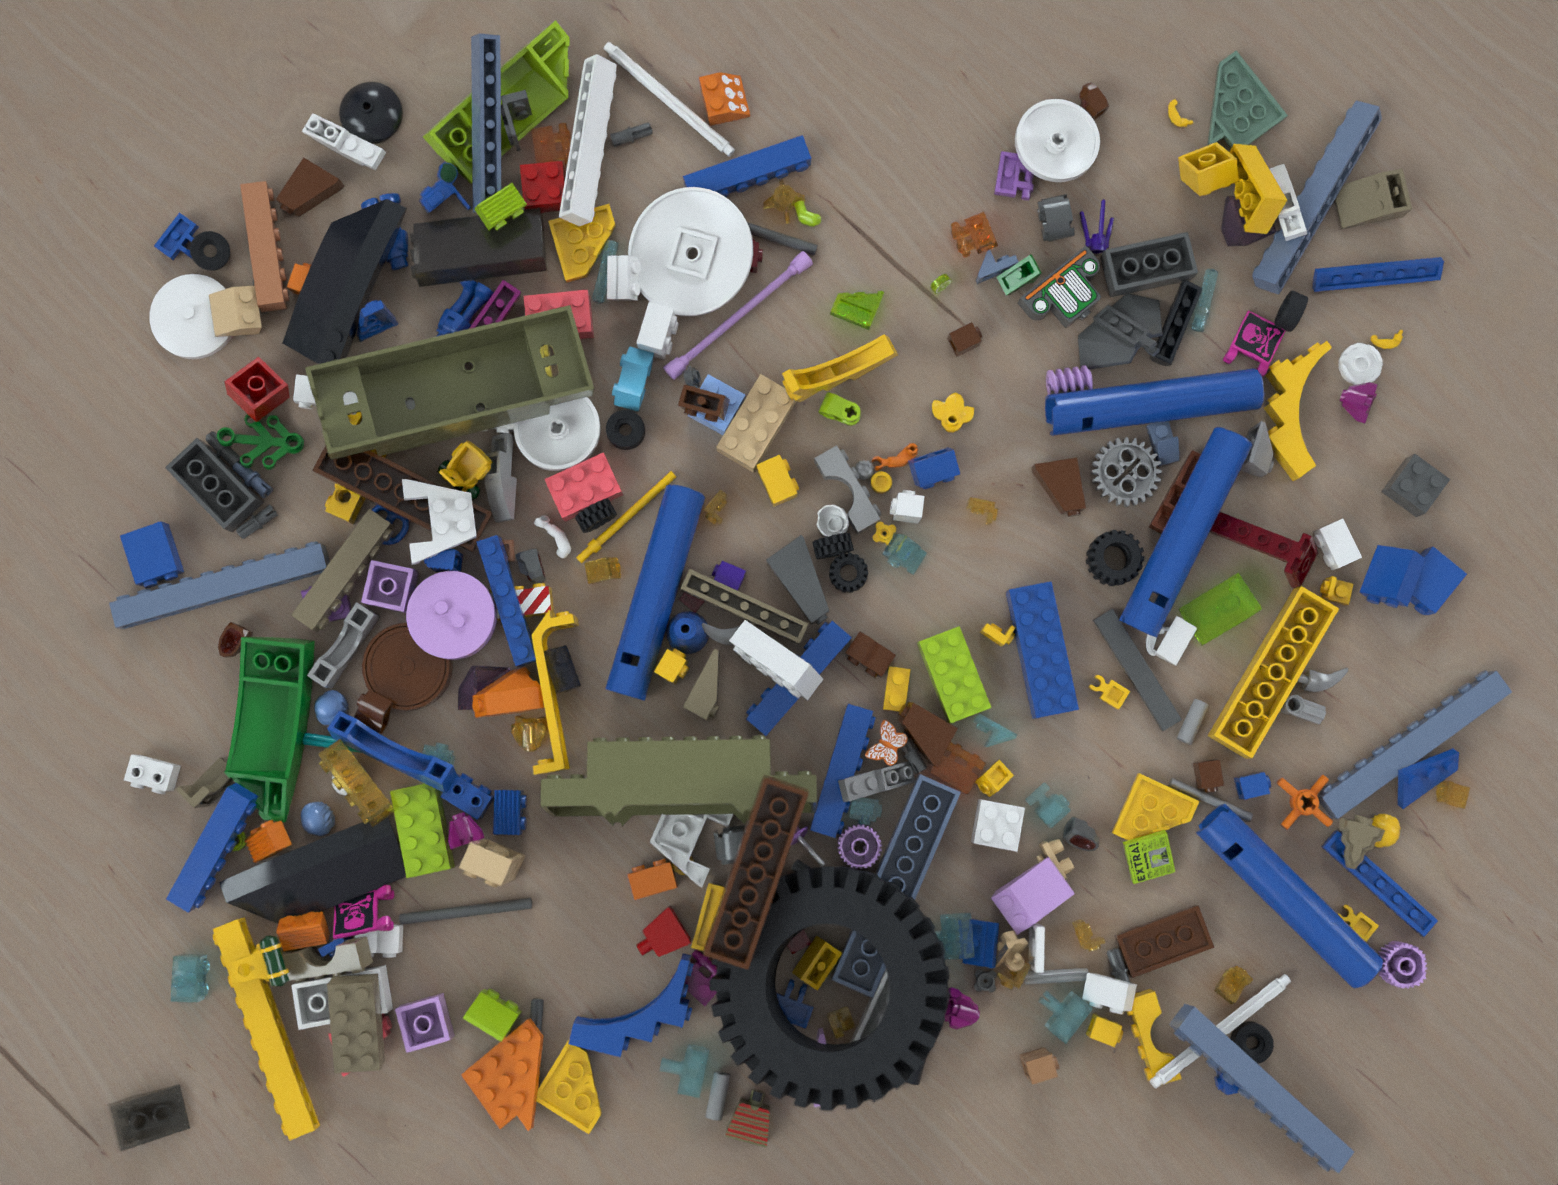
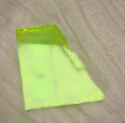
M878 291L873 294H865V292H856L854 294L838 293L830 315L870 330L884 292Z

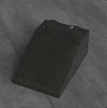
M180 1084L108 1104L117 1147L120 1151L190 1128Z

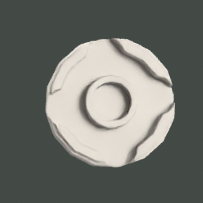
M1356 343L1342 352L1339 358V371L1348 383L1353 385L1367 382L1372 383L1380 376L1383 360L1375 347L1369 344Z

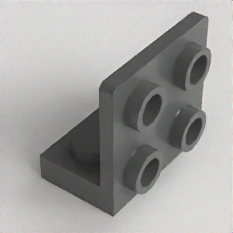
M526 90L501 96V115L510 145H515L517 152L521 151L512 120H524L528 116L533 115Z

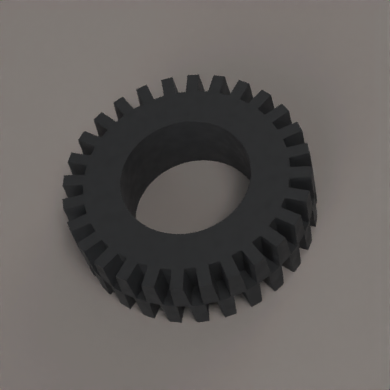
M844 866L807 868L780 876L748 970L713 958L712 964L718 966L717 974L710 978V991H716L717 1001L711 1008L713 1017L720 1016L723 1023V1028L718 1032L723 1043L730 1041L734 1047L735 1052L731 1055V1058L736 1065L739 1066L745 1063L752 1071L748 1076L751 1081L756 1085L765 1082L772 1087L770 1095L778 1099L786 1095L795 1099L794 1105L806 1108L810 1104L820 1105V1111H832L840 1105H846L847 1110L858 1108L864 1101L872 1100V1102L884 1098L890 1090L894 1088L897 1090L906 1083L915 1071L917 1072L935 1045L945 1021L950 992H948L949 966H946L944 958L945 949L942 941L937 938L934 931L935 926L931 919L922 913L919 909L920 905L912 897H908L900 891L899 886L879 878L877 874ZM834 924L856 931L875 947L885 964L889 978V1000L885 1014L878 1027L859 1040L845 1044L818 1043V1041L807 1037L797 1030L781 1009L775 985L779 959L788 943L798 933L810 926Z

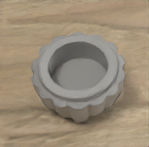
M869 460L859 461L854 467L860 480H869L874 474L873 464Z

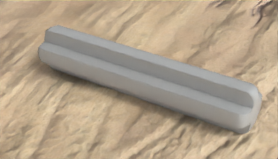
M1087 968L1045 970L1044 973L1030 971L1024 972L1023 980L1025 984L1086 981L1089 971Z

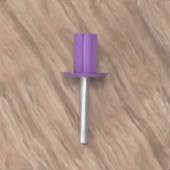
M797 826L791 845L800 842L819 865L823 867L825 865L823 860L803 839L808 832V827L800 829Z

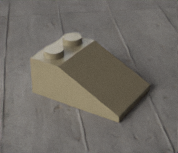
M716 649L713 650L683 705V708L707 721L709 717L714 718L719 709V706L716 704L718 703L720 653Z

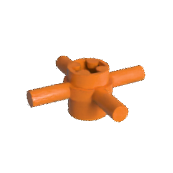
M1321 775L1310 790H1297L1283 777L1277 781L1276 784L1291 796L1289 803L1293 809L1280 824L1283 828L1288 830L1300 815L1312 814L1326 827L1333 823V820L1318 808L1319 799L1317 794L1329 781L1325 775ZM1303 796L1309 800V804L1304 808L1301 807L1304 805V801L1300 800Z

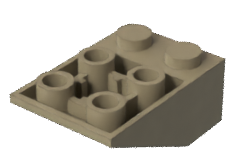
M1403 168L1381 172L1344 184L1335 198L1341 229L1401 218L1412 210Z

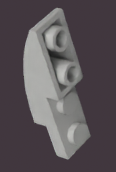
M509 433L493 436L491 453L486 454L493 462L490 471L485 475L486 491L495 522L498 523L514 520L517 478L511 476L514 435Z
M906 761L838 780L843 802H848L915 782V777L910 763Z

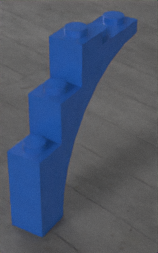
M682 954L678 969L669 984L656 998L644 1007L629 1014L613 1018L592 1019L577 1016L573 1023L569 1045L621 1057L623 1050L627 1051L630 1037L652 1043L654 1035L658 1036L660 1022L683 1028L684 1022L690 1020L692 1008L688 1007L690 1000L685 999L689 986L685 984L686 976L691 977L694 963H690L691 955Z

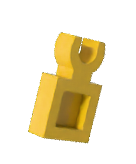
M1095 675L1094 678L1099 681V686L1095 687L1090 684L1088 688L1094 692L1100 691L1102 694L1099 699L1119 710L1130 691L1113 680L1106 684L1102 676Z
M1343 905L1342 908L1347 911V916L1343 917L1339 913L1338 915L1367 942L1379 925L1361 911L1354 915L1350 906Z

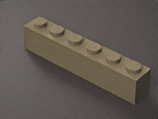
M368 509L291 616L313 631L323 630L329 622L328 618L331 613L336 612L342 605L341 600L345 594L348 595L354 589V582L358 576H363L367 571L369 561L378 556L382 543L391 538L395 526L371 509Z
M689 569L680 588L681 591L798 645L809 624Z

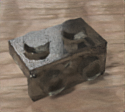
M567 645L544 651L546 666L556 694L568 692L581 686Z

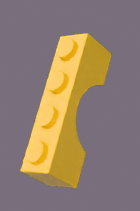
M1147 989L1135 993L1132 1011L1126 1012L1128 1016L1132 1017L1134 1024H1131V1030L1134 1037H1138L1140 1046H1137L1140 1058L1145 1060L1147 1067L1144 1068L1147 1080L1150 1081V1079L1156 1076L1155 1073L1172 1061L1175 1056L1171 1053L1157 1050L1152 1043L1151 1027L1154 1020L1162 1012L1156 992L1152 989ZM1178 1073L1167 1083L1182 1079L1181 1074Z

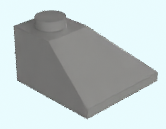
M1261 421L1249 429L1247 439L1252 443V448L1240 470L1258 477H1263L1270 473L1274 465V461H1272L1273 450L1266 423Z

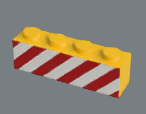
M545 583L533 584V588L524 589V586H515L525 617L546 615L549 610L554 612L552 589L549 586H545ZM497 609V621H500L501 619Z

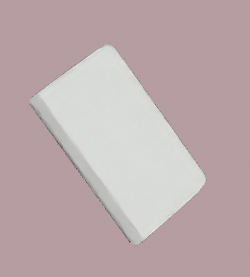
M1176 616L1156 651L1157 657L1177 666L1197 628Z

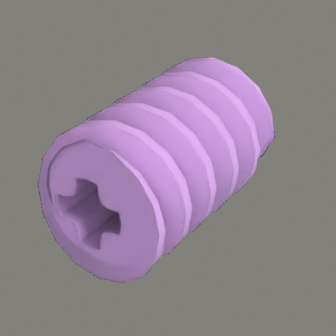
M1085 365L1081 366L1080 370L1078 367H1073L1072 371L1069 368H1065L1063 372L1061 369H1056L1055 374L1052 370L1047 371L1046 388L1048 395H1050L1051 391H1054V394H1059V390L1066 393L1069 388L1071 392L1076 391L1077 387H1079L1080 391L1084 390L1085 386H1087L1088 390L1093 389L1092 374Z

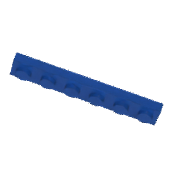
M1441 257L1318 268L1314 271L1312 288L1317 292L1441 280L1444 260Z
M1335 830L1321 847L1420 936L1425 937L1438 920L1366 855L1355 870L1346 867L1343 856L1345 845L1341 841L1342 834Z

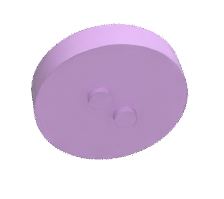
M445 571L426 578L416 587L408 602L406 620L413 640L421 649L442 659L458 660L474 655L489 642L497 623V608L492 594L479 580L463 572Z

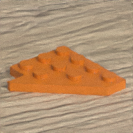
M531 1018L527 1019L504 1038L502 1042L498 1043L461 1074L499 1129H502L517 1116L528 1131L534 1127L544 1036Z

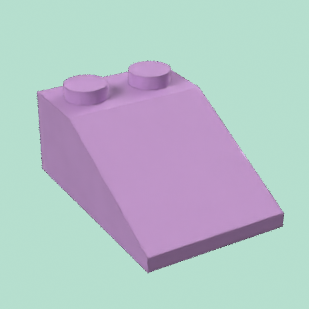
M1047 857L996 890L991 899L1018 935L1073 896L1075 892L1052 860Z

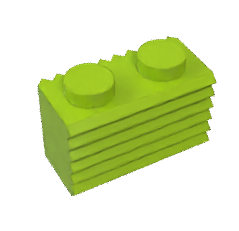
M510 183L479 203L474 210L489 231L493 228L497 231L507 224L505 220L510 217L516 219L521 216L527 203L519 194L514 184Z

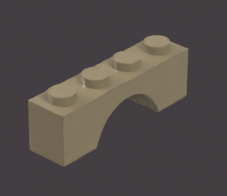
M367 936L348 939L337 945L332 960L321 958L314 952L312 947L290 950L282 954L285 967L289 969V981L295 980V983L306 981L309 977H314V980L327 977L328 974L341 976L346 974L347 971H352V974L365 971L366 966L373 963Z

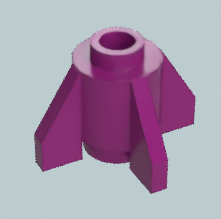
M1367 382L1349 386L1348 390H1343L1340 397V402H1343L1342 407L1356 421L1366 423L1368 412L1377 396L1375 392L1378 384Z
M465 812L452 816L453 820L449 822L448 837L451 849L484 838L482 829L471 818V815L466 816Z
M950 987L948 989L950 999L946 1009L945 1022H949V1027L956 1030L973 1025L980 1016L978 1005L958 989Z

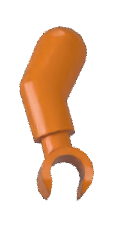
M910 443L897 456L887 457V459L876 456L871 462L879 461L881 463L880 466H875L874 469L876 471H880L883 466H888V468L903 467L908 463V460L913 459L918 454V446Z

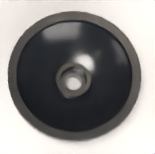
M364 82L354 86L345 94L340 104L339 117L343 128L349 133L372 144L386 141L396 133L402 122L403 108L400 99L391 88L378 82ZM366 105H371L370 109L365 110L364 108Z

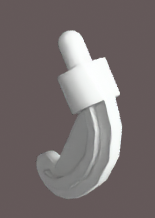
M1163 626L1159 634H1164L1165 631L1169 630V627ZM1147 634V652L1155 656L1156 650L1153 648L1157 638Z

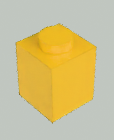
M1093 1013L1086 1035L1094 1040L1115 1047L1116 1043H1120L1123 1036L1122 1025Z

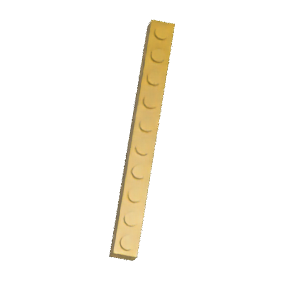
M245 917L214 928L213 941L216 946H219L221 963L228 970V982L234 988L237 995L235 1001L238 1008L242 1009L244 1026L250 1031L252 1037L251 1046L258 1053L259 1068L266 1075L267 1090L274 1097V1109L278 1115L280 1114L283 1122L281 1124L282 1131L285 1136H288L289 1141L312 1132L320 1126L269 983L264 979H252L236 983L231 962L250 956L256 949ZM242 963L239 966V973L243 976H248L251 970L255 969L254 965Z

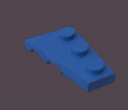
M381 300L371 301L365 305L366 307L361 309L357 337L362 342L399 325L396 317Z
M1452 748L1398 770L1397 805L1402 809L1406 808L1458 770L1459 752Z

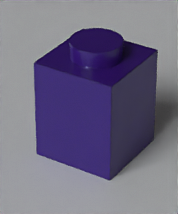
M722 561L720 565L716 564L712 572L715 581L739 591L746 575L745 570L725 561Z

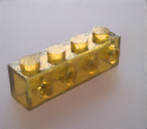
M341 739L318 754L321 762L318 764L326 774L330 772L334 778L331 781L338 790L343 788L347 794L344 798L351 807L356 805L360 811L357 815L364 824L369 822L374 827L395 812L391 803Z

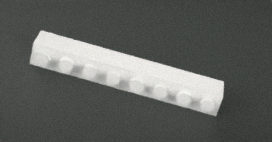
M598 54L584 60L559 218L577 226L591 223L595 214L594 206L598 195L597 187L601 176L600 168L604 157L603 149L607 137L606 130L610 118L609 111L613 99V86L616 80L617 64Z

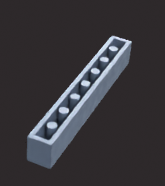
M480 33L471 37L473 213H476L474 208L479 203L501 190L500 35Z

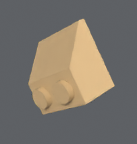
M255 286L231 287L209 294L215 337L260 333L261 320Z

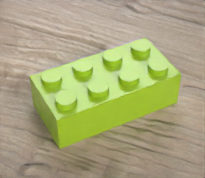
M960 626L917 643L948 723L956 722L991 708Z
M427 784L390 791L406 877L411 878L454 868L455 864L452 849L448 842L449 833L441 792Z

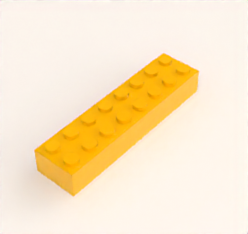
M1302 586L1294 588L1207 736L1241 757L1252 759L1339 608Z

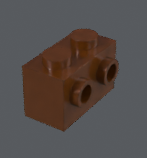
M684 385L678 406L684 410V414L696 417L698 413L705 415L704 419L717 422L718 419L724 421L730 399L725 395Z

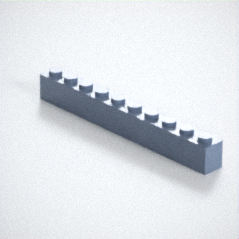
M1356 100L1352 108L1347 110L1345 120L1342 125L1337 127L1334 139L1331 143L1327 144L1324 156L1316 163L1314 173L1311 178L1309 177L1306 180L1301 195L1296 197L1307 234L1285 241L1282 228L1275 233L1271 246L1265 250L1261 263L1253 271L1252 277L1256 287L1278 295L1280 294L1382 120L1379 106Z
M310 542L305 544V548L297 549V547L284 550V554L276 555V553L265 555L263 560H246L242 562L243 565L238 567L229 565L222 567L220 572L208 571L201 573L199 578L186 577L180 579V583L174 585L172 583H165L159 585V589L153 591L151 589H144L138 591V595L135 596L122 595L116 597L117 601L109 603L115 628H131L321 574L330 563L327 548L321 543Z
M1482 671L1475 676L1476 680L1473 683H1466L1458 689L1459 693L1455 696L1450 695L1443 699L1440 707L1428 710L1423 714L1424 718L1419 722L1417 720L1406 726L1407 730L1404 733H1397L1389 739V744L1384 747L1381 745L1371 752L1373 755L1367 760L1363 758L1354 764L1356 768L1350 772L1345 771L1337 776L1338 781L1332 785L1331 783L1325 785L1317 796L1330 818L1339 819L1398 776V770L1416 763L1512 693L1497 671Z
M1184 1004L1169 1023L1175 1030L1173 1034L1181 1041L1185 1042L1186 1040L1190 1043L1191 1046L1189 1048L1198 1056L1203 1055L1207 1059L1205 1063L1215 1071H1221L1223 1073L1221 1077L1230 1085L1235 1084L1239 1088L1238 1093L1247 1100L1252 1099L1255 1102L1253 1106L1263 1114L1267 1113L1271 1117L1269 1119L1271 1123L1280 1129L1283 1127L1287 1131L1285 1135L1293 1142H1299L1302 1145L1301 1149L1312 1158L1315 1156L1318 1159L1317 1164L1327 1172L1333 1170L1340 1173L1354 1151L1198 1009Z

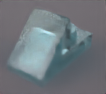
M976 714L972 721L977 724L975 728L986 734L988 731L991 732L984 748L1017 737L1016 733L981 714Z

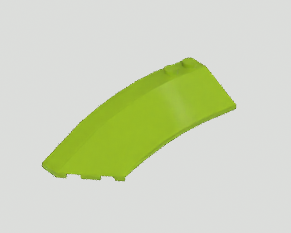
M556 20L501 66V96L526 90L533 114L524 120H512L518 141L568 99L567 77H569L568 47L570 37ZM471 92L422 137L447 163L454 165L458 173L472 184ZM502 115L501 157L513 147L510 145Z

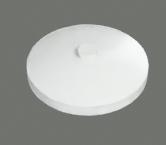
M1050 99L1033 105L1022 116L1015 133V147L1022 164L1032 174L1050 182H1067L1082 176L1092 166L1099 152L1100 136L1095 121L1082 107L1067 100Z
M199 274L182 275L166 283L154 297L149 316L152 332L161 346L172 354L186 359L206 358L225 347L232 336L215 337L209 294L225 290L226 288L218 281Z
M588 397L550 406V414L514 424V437L522 454L534 465L550 471H563L587 460L599 442L601 431L599 415Z

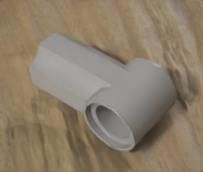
M1289 695L1280 711L1283 714L1293 715L1319 725L1325 717L1326 707L1305 700L1299 695ZM1289 700H1293L1294 702V708L1292 710H1290L1288 707Z

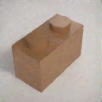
M1045 1047L1019 1055L1025 1076L1032 1085L1058 1077L1056 1070L1060 1068L1057 1058L1053 1056L1052 1052L1049 1053Z

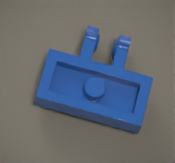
M179 212L155 243L154 247L172 260L176 258L180 251L192 259L190 250L184 246L188 241L192 242L194 239L192 236L199 226Z
M790 979L785 994L777 993V998L782 1011L790 1023L806 1029L814 1008L802 1002L808 985L803 984L800 987L798 998L795 1000L789 997L795 985V980Z

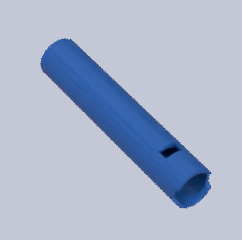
M1253 368L1051 394L1045 398L1046 422L1053 425L1050 435L1055 436L1257 410L1262 407L1264 402V383L1260 372Z
M1222 427L1213 429L1119 619L1121 622L1150 636L1158 637L1252 448V443L1247 438ZM1152 592L1158 595L1154 603L1148 601Z
M669 484L665 488L605 689L645 701L704 504L705 496L698 491L675 484ZM633 656L640 658L637 667L630 665Z
M1226 804L1218 806L1198 825L1200 831H1197L1196 834L1352 988L1363 987L1375 978L1382 969L1383 958Z

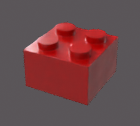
M555 161L520 165L522 196L527 203L525 206L526 213L535 214L560 211L566 176L563 162Z
M259 357L224 381L227 395L255 422H258L290 398L288 384Z

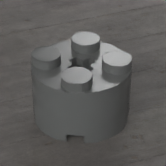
M1067 194L1041 199V201L1037 202L1039 222L1043 221V229H1041L1043 241L1051 242L1075 236L1074 227L1071 228L1070 225L1073 221V215Z
M746 825L723 828V833L718 834V830L713 832L716 857L718 860H721V864L733 863Z

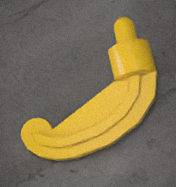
M1172 100L1168 105V115L1171 122L1179 127L1192 125V120L1180 118L1175 108L1178 102L1177 100Z
M1399 330L1393 339H1377L1376 335H1372L1370 340L1377 347L1392 349L1401 343L1403 330Z

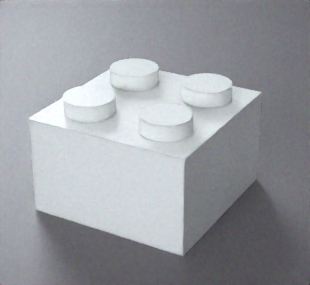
M651 302L648 303L637 339L638 349L652 352L654 357L663 360L666 354H670L673 344L671 336L676 334L679 324L674 309Z
M978 799L971 842L1017 852L1025 808Z

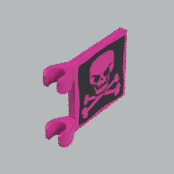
M1248 310L1223 361L1230 364L1235 359L1237 352H1240L1260 363L1257 370L1263 377L1286 330L1275 326L1273 322Z
M384 885L377 890L370 891L334 906L333 938L339 939L374 931L393 930L394 922L391 921L389 916L378 919V899H393L394 890H391V886Z

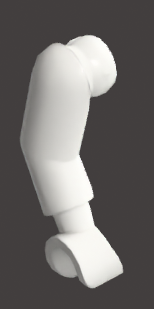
M543 515L540 518H536L534 524L546 529L547 533L555 538L558 547L556 554L560 558H566L571 552V546L566 533L554 524L551 525L548 516Z

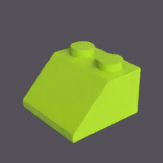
M490 988L488 990L483 989L463 1019L502 1042L511 1031L522 1011L518 1009L519 1006L513 1001L507 1000L506 1002L499 998L500 994Z

